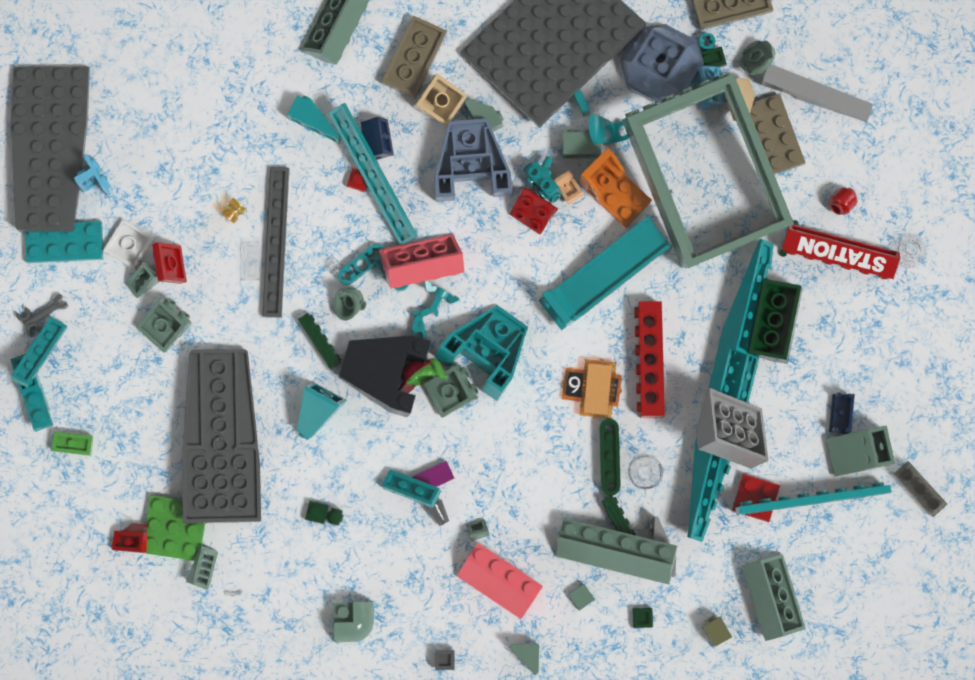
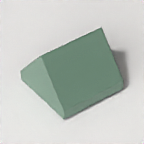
M485 519L466 525L471 541L490 536Z

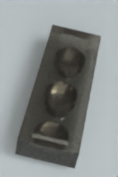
M909 461L893 473L931 517L936 516L948 505Z

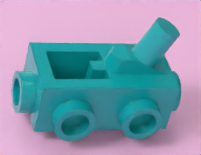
M546 156L542 165H539L535 160L533 163L527 164L523 171L527 176L525 179L530 186L533 187L535 185L539 189L537 193L544 200L548 199L550 203H554L560 198L562 191L558 184L550 177L552 172L548 168L553 159Z

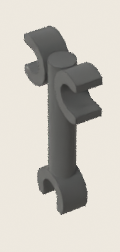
M61 294L54 298L52 304L33 316L28 308H25L27 312L26 317L22 318L19 313L16 314L17 319L25 325L27 335L33 337L31 333L33 327H36L39 332L42 330L36 323L37 321L58 308L63 310L69 306L67 303L59 305V300L63 298Z

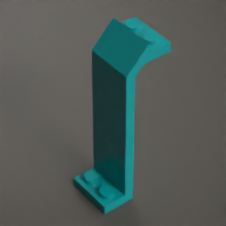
M647 216L558 287L542 294L543 297L538 301L557 326L563 330L579 320L664 252H669L672 246Z

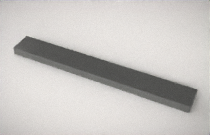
M270 167L262 317L282 318L290 168Z

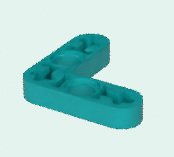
M374 244L343 267L338 273L340 283L346 286L351 285L375 266L386 278L381 256L379 258L374 256L372 264L365 256L368 254L370 258L374 254V249L378 251L379 249H384V247L380 244ZM359 260L367 262V267L364 270L357 268L356 264ZM351 266H353L355 271L359 273L358 275L352 273L350 275L351 280L349 281L347 279H342L344 277V272L349 274L352 271V269L350 268ZM409 285L394 289L399 292L405 291Z

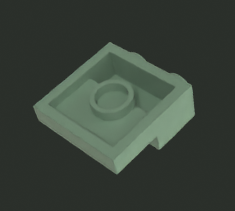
M165 297L157 300L136 327L164 353L170 349L174 342L192 324L189 320V314L183 310L179 311L175 307L176 303L171 298Z
M461 365L453 366L444 373L448 376L447 379L437 376L424 384L441 418L478 399L476 395L478 394V389L474 384H470L467 378L469 373Z

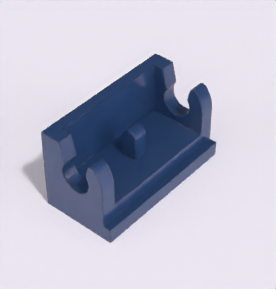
M375 117L360 122L362 134L376 160L394 156L388 119Z
M832 394L829 432L839 434L851 433L855 394Z

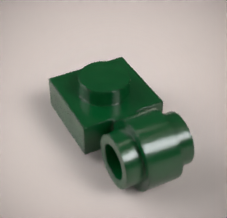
M309 501L305 520L325 524L327 518L329 519V524L339 526L340 522L343 521L344 515L342 514L343 510L332 508L328 512L329 505Z

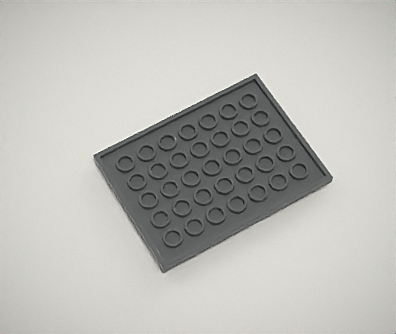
M514 0L460 54L540 128L646 26V22L622 0Z

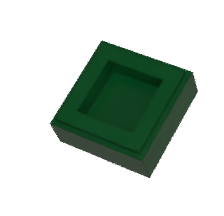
M632 608L633 628H653L652 608Z

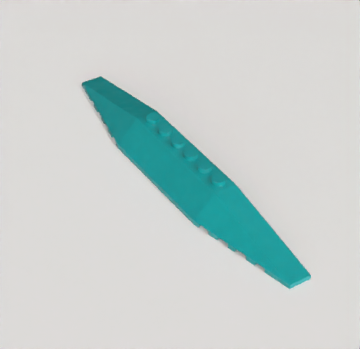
M759 239L722 329L708 387L749 403L759 357L749 354V348L763 280L768 279L767 274L768 269H771L774 247L773 244L763 239ZM697 436L695 440L687 537L702 542L711 521L709 518L710 512L716 508L717 502L715 499L718 492H722L724 487L722 481L725 474H729L731 466L729 465V460L699 450Z

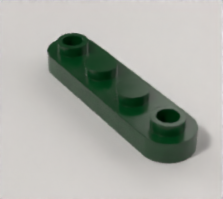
M607 418L601 422L599 427L601 490L605 495L614 496L621 487L619 425L614 419ZM607 425L612 427L613 430L611 432L605 430ZM608 483H612L614 485L613 490H609L607 488Z

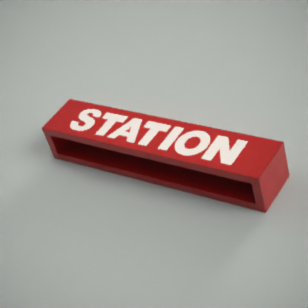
M795 224L787 227L782 243V250L787 254L803 255L804 258L809 260H822L823 263L828 265L837 264L847 270H851V268L856 269L862 274L869 275L871 273L886 280L888 278L894 279L900 261V252Z

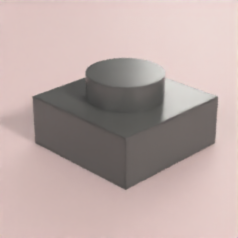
M435 650V670H455V650Z

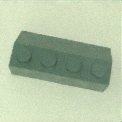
M325 0L299 50L325 63L337 65L346 45L350 42L351 35L358 26L363 12L367 8L369 0Z
M783 554L742 565L765 641L805 630V624Z

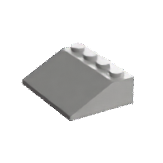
M706 389L696 430L698 449L750 469L769 461L762 408L714 389Z

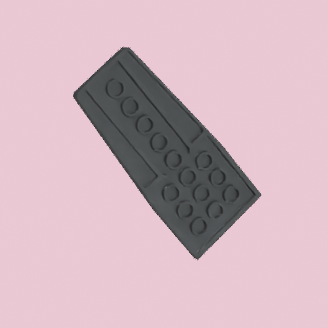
M89 66L13 67L11 135L15 227L19 232H73L75 229L80 187L77 185L74 177L77 176V173L83 167L88 127Z
M246 349L191 350L188 363L182 452V523L261 522L260 458L248 351Z

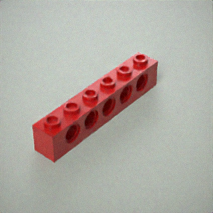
M639 301L638 307H634V318H638V326H635V337H638V345H635V356H639V364H636V375H639V383H636V394H640V402H637L636 410L637 413H640V418H664L662 301ZM646 317L651 318L653 325L646 326L643 323V319ZM644 337H652L654 344L646 345ZM651 355L654 358V363L647 364L644 361V357ZM645 375H653L655 382L647 383L644 378ZM652 393L655 396V401L652 403L647 402L645 395Z

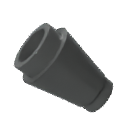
M439 497L433 508L426 506L425 509L439 526L449 521L443 501Z

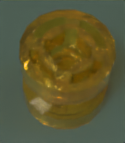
M232 198L229 201V206L223 207L220 212L231 223L235 224L238 221L239 215H243L247 210L235 198Z

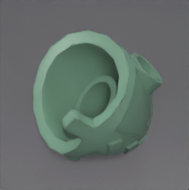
M356 288L338 290L333 304L337 317L344 321L352 319L360 310H364L367 305L361 291Z

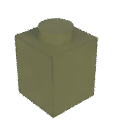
M713 615L704 620L706 624L702 628L713 647L732 638L721 616L716 618Z

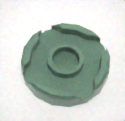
M758 40L749 44L742 53V59L740 58V67L749 75H757L764 72L771 66L775 58L774 47L766 40L762 42Z

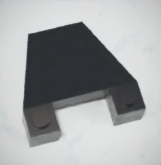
M413 335L349 340L339 378L386 411L408 417L411 414L416 395L397 390L406 359L424 362L431 341Z

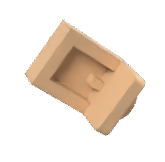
M570 171L561 173L554 179L568 205L584 196Z

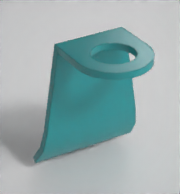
M591 114L588 128L590 138L594 144L617 143L629 139L627 134L621 136L619 133L620 128L623 126L622 121L613 123L602 116Z

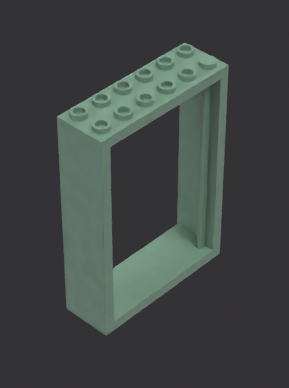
M725 72L713 77V82H710L709 79L696 84V89L694 90L692 87L679 91V96L677 97L672 94L660 99V104H657L655 101L643 106V111L641 112L639 109L626 113V118L622 119L681 268L693 267L794 224L734 73L728 75ZM725 92L776 220L695 254L671 193L673 192L668 188L643 125Z

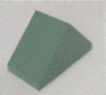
M145 261L126 282V285L136 298H139L159 283L155 272Z
M511 644L509 646L535 675L539 673V645Z

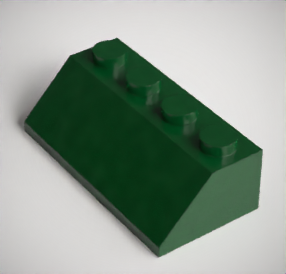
M768 279L763 280L749 354L769 361L788 364L803 292L802 285Z

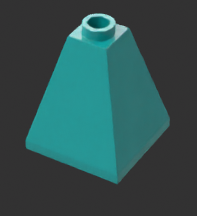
M315 382L306 385L303 391L297 427L298 435L307 440L312 438L347 400Z

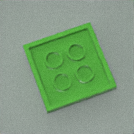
M151 495L146 519L148 526L145 554L194 561L200 545L202 546L206 523L183 524L181 499Z

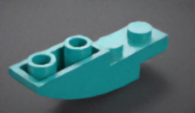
M25 354L10 359L13 370L16 369ZM38 374L28 388L18 383L33 430L37 432L53 426L49 412L50 408Z

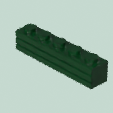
M306 313L300 317L298 321L329 368L332 370L340 365L341 358L333 352L335 349L332 344L329 345L327 343L328 338L326 335L321 334L320 331L322 329L318 324L314 323L315 319L312 314Z
M612 495L602 500L601 502L616 531L636 535L634 530L630 529L628 519L624 518L623 509L618 507L617 504L619 502L617 498Z

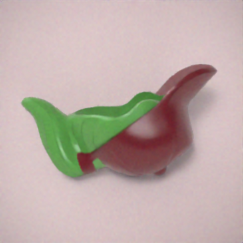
M430 358L425 362L418 360L410 361L403 368L401 375L403 382L398 390L410 393L416 386L421 385L426 380H431L435 376L447 379L448 376L444 373L441 363L436 358Z

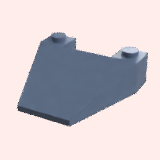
M488 119L449 121L435 175L436 202L455 201L454 182L492 179L493 197L512 196L511 172Z

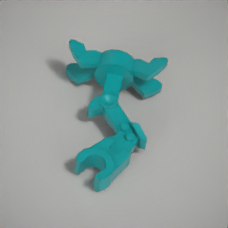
M428 281L425 282L427 292H434L436 297L429 308L422 311L416 310L412 313L414 315L412 335L416 336L418 332H422L424 339L427 338L423 317L431 313L438 317V306L442 298L448 299L451 305L460 302L459 297H453L451 293L440 287L432 286Z

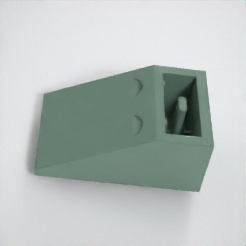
M887 425L826 439L834 477L895 464Z

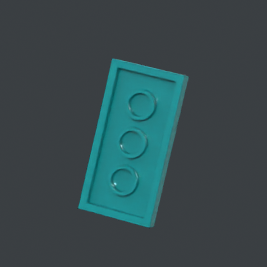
M102 221L76 222L73 232H25L26 263L103 260Z

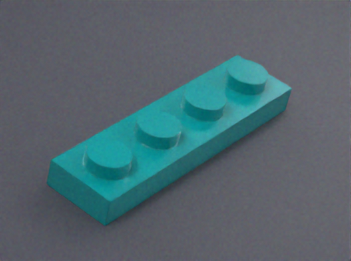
M50 317L12 373L11 380L28 388L66 331L67 325Z

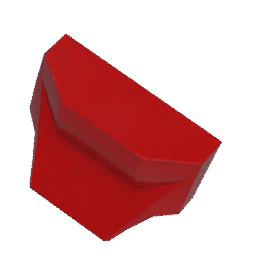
M131 523L124 530L114 531L112 550L146 553L148 524Z

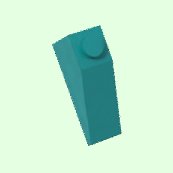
M297 95L287 114L288 119L339 144L341 141L340 136L313 103V100L307 96L300 97Z

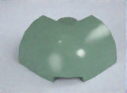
M373 602L334 603L333 625L335 643L357 642L369 636L374 624Z

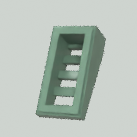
M200 545L186 582L208 590L218 552ZM204 553L211 555L210 558L203 557ZM202 561L207 562V566L202 565ZM200 568L205 570L204 574L200 573Z

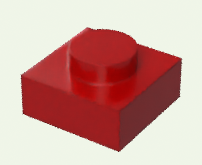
M352 168L347 188L365 193L367 184L359 170Z

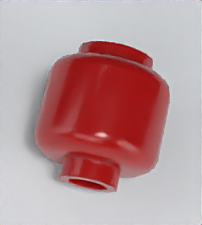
M846 187L838 188L829 199L830 209L837 215H847L858 202L855 191Z

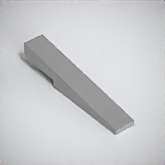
M774 65L769 66L765 70L761 82L763 86L796 96L795 99L864 122H868L873 107L872 103Z

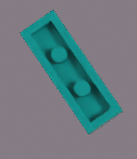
M389 470L381 485L384 490L431 508L434 507L442 492L438 487L393 470Z

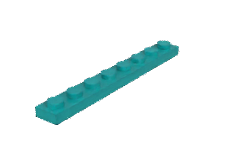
M346 103L340 104L328 112L398 243L400 245L406 244L418 237L349 108Z
M883 482L873 483L870 488H865V485L854 486V490L847 491L845 487L835 489V493L829 494L827 490L816 492L815 496L803 493L798 494L797 498L790 499V496L778 497L779 501L773 502L771 498L759 500V504H752V501L742 502L741 506L735 508L736 515L883 495L892 492L891 485H884Z

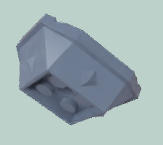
M666 24L644 27L631 40L620 58L627 89L652 102L656 101L657 104L661 103L660 99L672 94L677 97L679 96V91L689 88L699 73L698 67L704 65L698 40ZM660 58H665V59H666V60H665L664 62H662V63H658V62H657V60L660 59Z

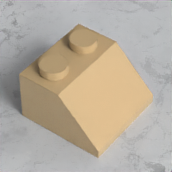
M437 73L431 78L413 107L447 127L449 121L455 116L468 95Z

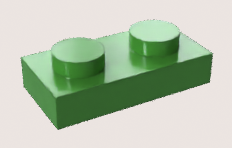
M54 432L51 451L91 456L94 437Z

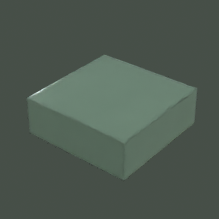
M582 584L568 595L579 611L595 600L585 584Z

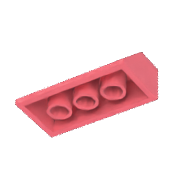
M453 234L379 249L390 289L464 273L463 253Z
M477 543L457 574L458 578L520 619L523 618L543 587L479 543Z

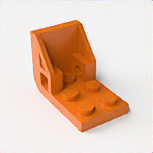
M607 148L581 174L580 184L623 227L627 228L652 200L625 175V169L615 154Z

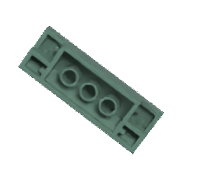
M564 518L557 540L556 557L670 585L678 546Z

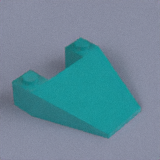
M496 305L450 333L438 348L435 357L451 368L458 357L463 355L490 375L482 391L498 401L513 379L528 326Z

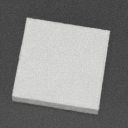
M122 218L102 251L136 271L156 238Z

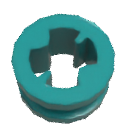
M703 33L698 40L699 47L703 51L713 49L716 42L715 37L711 33ZM708 38L710 39L709 42L712 44H708V46H705L702 39H704L705 41V39Z

